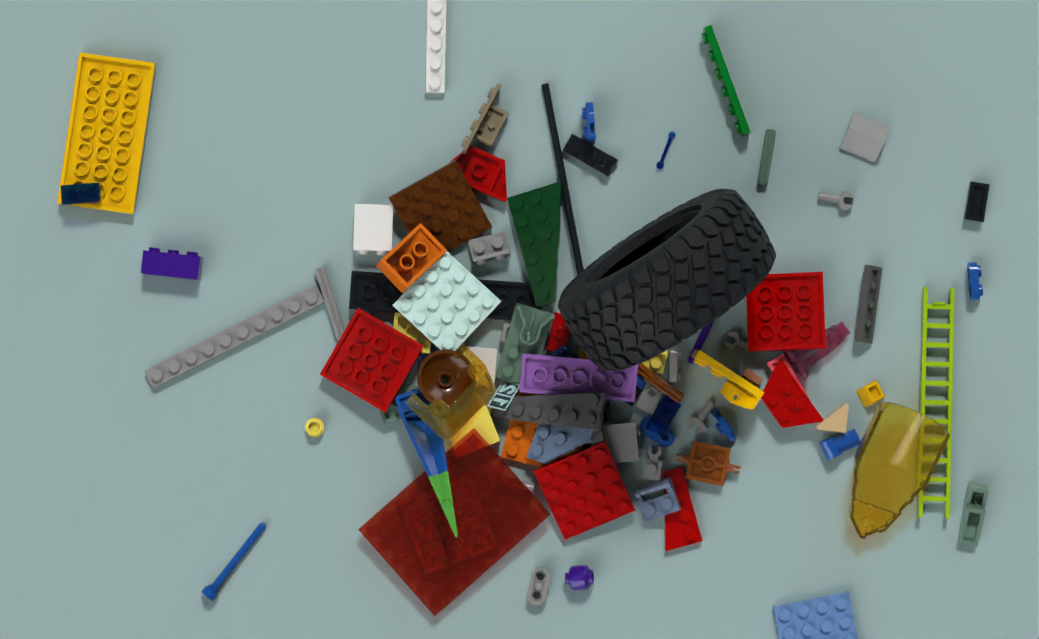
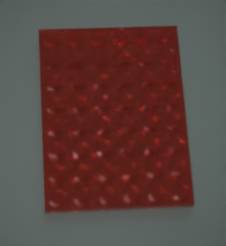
M475 428L470 430L445 452L458 538L455 537L426 471L421 473L358 529L434 616L551 515Z

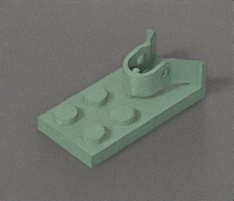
M519 303L515 304L495 375L496 378L520 384L522 354L542 355L551 320L555 317L553 312Z

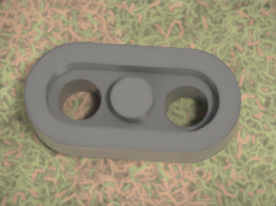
M677 346L669 349L668 383L671 385H677V381L681 380V369H677V362H681V350H678Z
M537 567L531 573L527 598L533 605L543 604L547 597L550 573L544 567ZM543 573L544 579L539 580L537 574ZM534 592H539L541 594L540 598L535 599L533 597Z

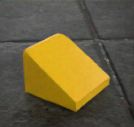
M877 380L856 390L864 407L870 406L885 397Z

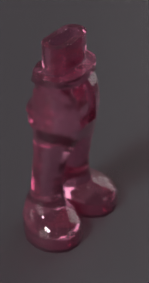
M842 321L837 325L833 324L831 328L825 329L826 349H818L794 366L796 372L804 380L809 377L810 368L833 352L841 342L845 341L844 338L850 334V331ZM812 349L785 350L783 352L788 361L793 365Z

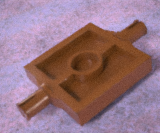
M692 441L691 451L688 455L676 453V456L683 457V459L675 458V461L686 463V479L723 486L728 472L739 474L740 471L733 468L741 469V466L730 464L729 455L731 448Z

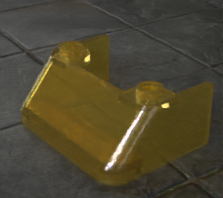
M464 343L456 351L470 361L467 373L474 382L450 406L442 400H434L427 406L415 393L405 402L442 439L452 438L495 393V385L486 365Z

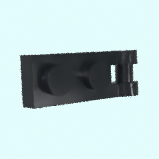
M571 134L562 150L607 177L610 176V170L613 165H616L618 159L603 152L574 134ZM601 159L607 161L604 167L599 165Z

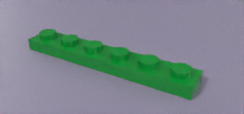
M712 25L706 26L701 36L704 44L709 46L710 51H708L710 61L715 62L717 68L714 69L715 75L718 80L721 79L722 94L724 98H728L730 103L727 107L730 115L735 117L736 123H734L737 134L741 133L742 137L747 136L751 132Z

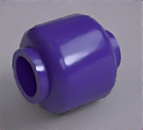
M587 565L571 566L569 572L565 573V582L569 584L572 590H588L594 584L593 570Z

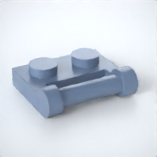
M670 477L644 488L638 487L633 489L644 522L681 510ZM666 489L668 492L666 495L648 501L644 499L645 495Z

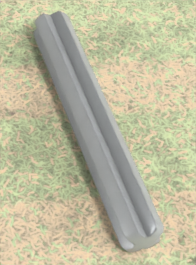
M319 267L315 269V273L337 340H340L345 331L343 321L324 267Z

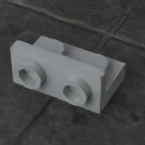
M505 231L468 241L473 263L477 262L478 265L489 263L488 259L496 258L497 261L508 258V254H511Z

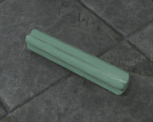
M767 129L765 132L757 181L759 185L768 184L776 130Z

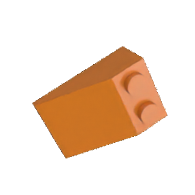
M420 223L384 256L376 266L404 293L447 250Z

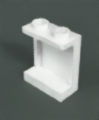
M355 204L353 250L358 251V255H369V252H377V255L386 256L393 249V205Z

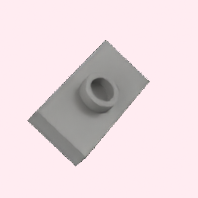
M659 375L660 377H662L664 380H666V381L668 382L669 379H667V378H665V377ZM646 381L636 407L653 414L663 392Z

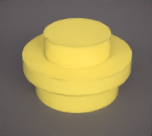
M311 418L307 421L305 430L309 436L318 437L324 432V423L320 419Z

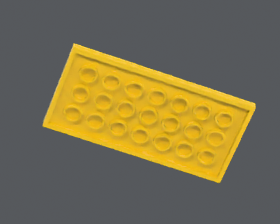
M79 52L57 204L134 214L156 63Z

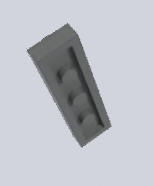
M865 265L857 327L855 330V341L873 343L882 275L881 267Z

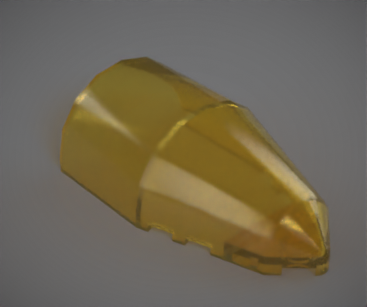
M891 402L878 403L854 454L849 517L859 537L862 539L871 534L886 531L902 514L901 511L914 501L913 498L927 487L950 437L949 432L942 425L906 406Z

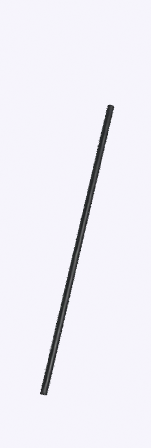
M549 83L541 84L559 182H563L561 192L578 275L584 270ZM606 400L605 422L613 421L609 400Z

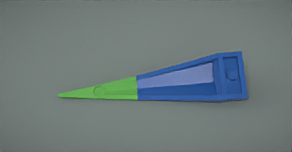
M419 389L395 396L402 421L455 537L458 538L438 406L426 400Z

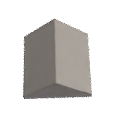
M853 113L839 149L875 163L885 143L889 127Z

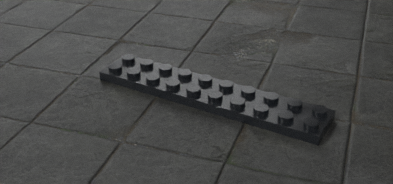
M352 271L349 309L357 310V308L369 311L400 313L392 305L403 293L383 273ZM478 279L501 300V303L486 319L511 320L516 303L537 308L530 283Z

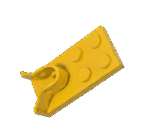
M701 350L693 351L691 356L695 358L693 360L694 363L702 368L707 366L710 368L709 372L717 378L724 377L727 379L720 393L730 403L750 410L755 408L764 394L762 390Z

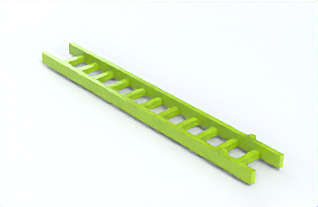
M928 287L922 288L918 518H923V501H945L944 518L950 519L955 288H949V304H946V302L927 304ZM927 309L949 310L948 324L927 323ZM927 328L948 329V343L927 342ZM926 348H948V362L926 361ZM926 366L948 367L947 381H926ZM926 385L947 386V400H925ZM925 405H947L946 419H926ZM925 423L946 424V439L925 438ZM924 443L946 444V458L924 457ZM924 462L946 463L945 477H924ZM924 482H945V497L923 496Z

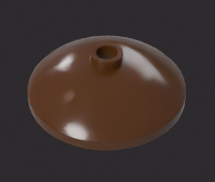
M447 349L438 350L428 355L421 363L417 374V383L420 392L430 403L440 407H453L464 402L472 393L475 385V372L470 361L461 353ZM442 378H447L448 383H442Z

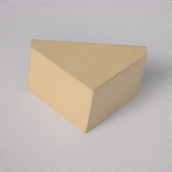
M843 403L825 417L824 421L815 425V429L846 433L849 405Z

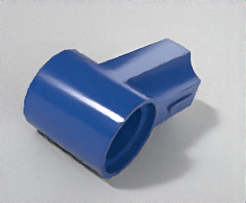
M855 429L819 442L827 460L833 459L843 454L844 451L861 444Z

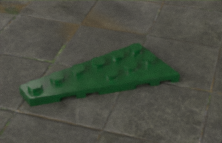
M562 181L507 198L537 308L556 303Z

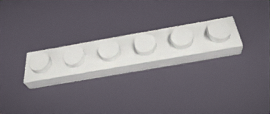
M427 0L426 93L445 94L447 0Z

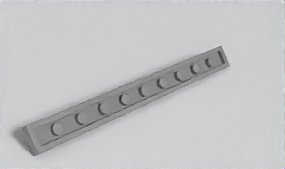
M315 285L145 370V373L152 387L156 388L325 303L318 286Z

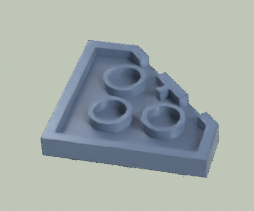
M538 424L526 457L547 464L553 459L593 441L596 431Z

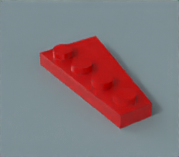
M682 467L663 472V479L670 477L681 507L679 511L664 515L665 551L703 541ZM663 489L664 495L668 494L667 490Z

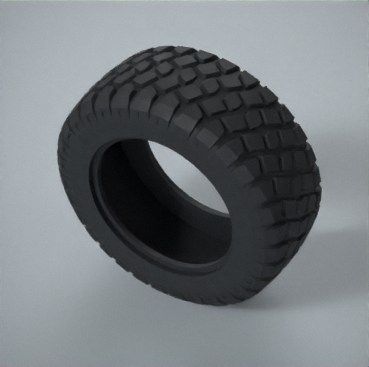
M712 190L666 212L601 255L565 287L561 293L558 308L576 342L600 370H623L647 361L651 357L665 352L666 349L681 343L683 339L686 340L698 332L697 330L703 329L712 323L715 318H719L730 310V307L738 304L769 274L776 258V252L761 222L735 190Z

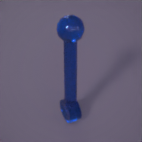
M673 131L669 132V139L663 151L660 162L656 164V167L658 169H662L664 167V159L666 157L672 139H674L676 136L675 132Z

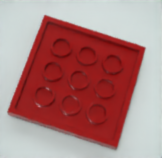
M823 272L768 274L746 296L749 352L826 349Z
M357 308L320 375L387 413L425 346L362 309Z
M605 440L534 469L535 476L564 540L635 511L633 502Z

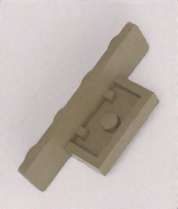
M500 84L490 89L487 95L490 98L487 104H482L478 112L481 114L478 121H473L470 127L472 133L469 137L465 136L461 144L464 147L462 153H467L474 139L492 147L509 112L493 105L500 91Z

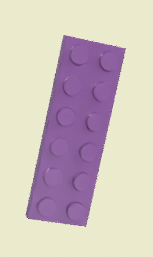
M523 353L519 392L547 395L603 392L607 394L606 400L635 402L638 364L619 371L600 370L590 359Z

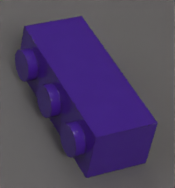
M149 247L148 251L143 250L141 273L200 281L203 258L198 256L196 252H187V255L179 254L178 250L168 249V253L160 252L159 248Z

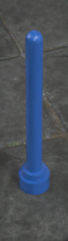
M262 522L257 526L212 585L209 584L204 587L201 592L212 601L215 600L218 596V588L265 530V523Z

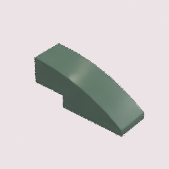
M968 482L961 516L959 544L978 546L989 493L987 485Z

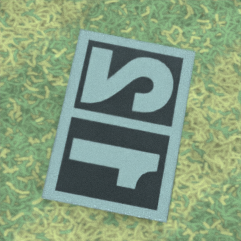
M503 380L487 407L506 411L520 388V384Z

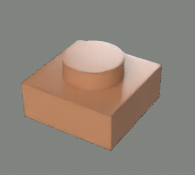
M748 368L741 374L745 377V380L753 385L758 386L763 380Z

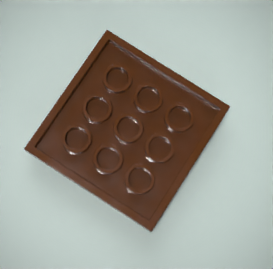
M456 160L388 197L408 234L421 223L444 246L447 252L492 228L490 221Z

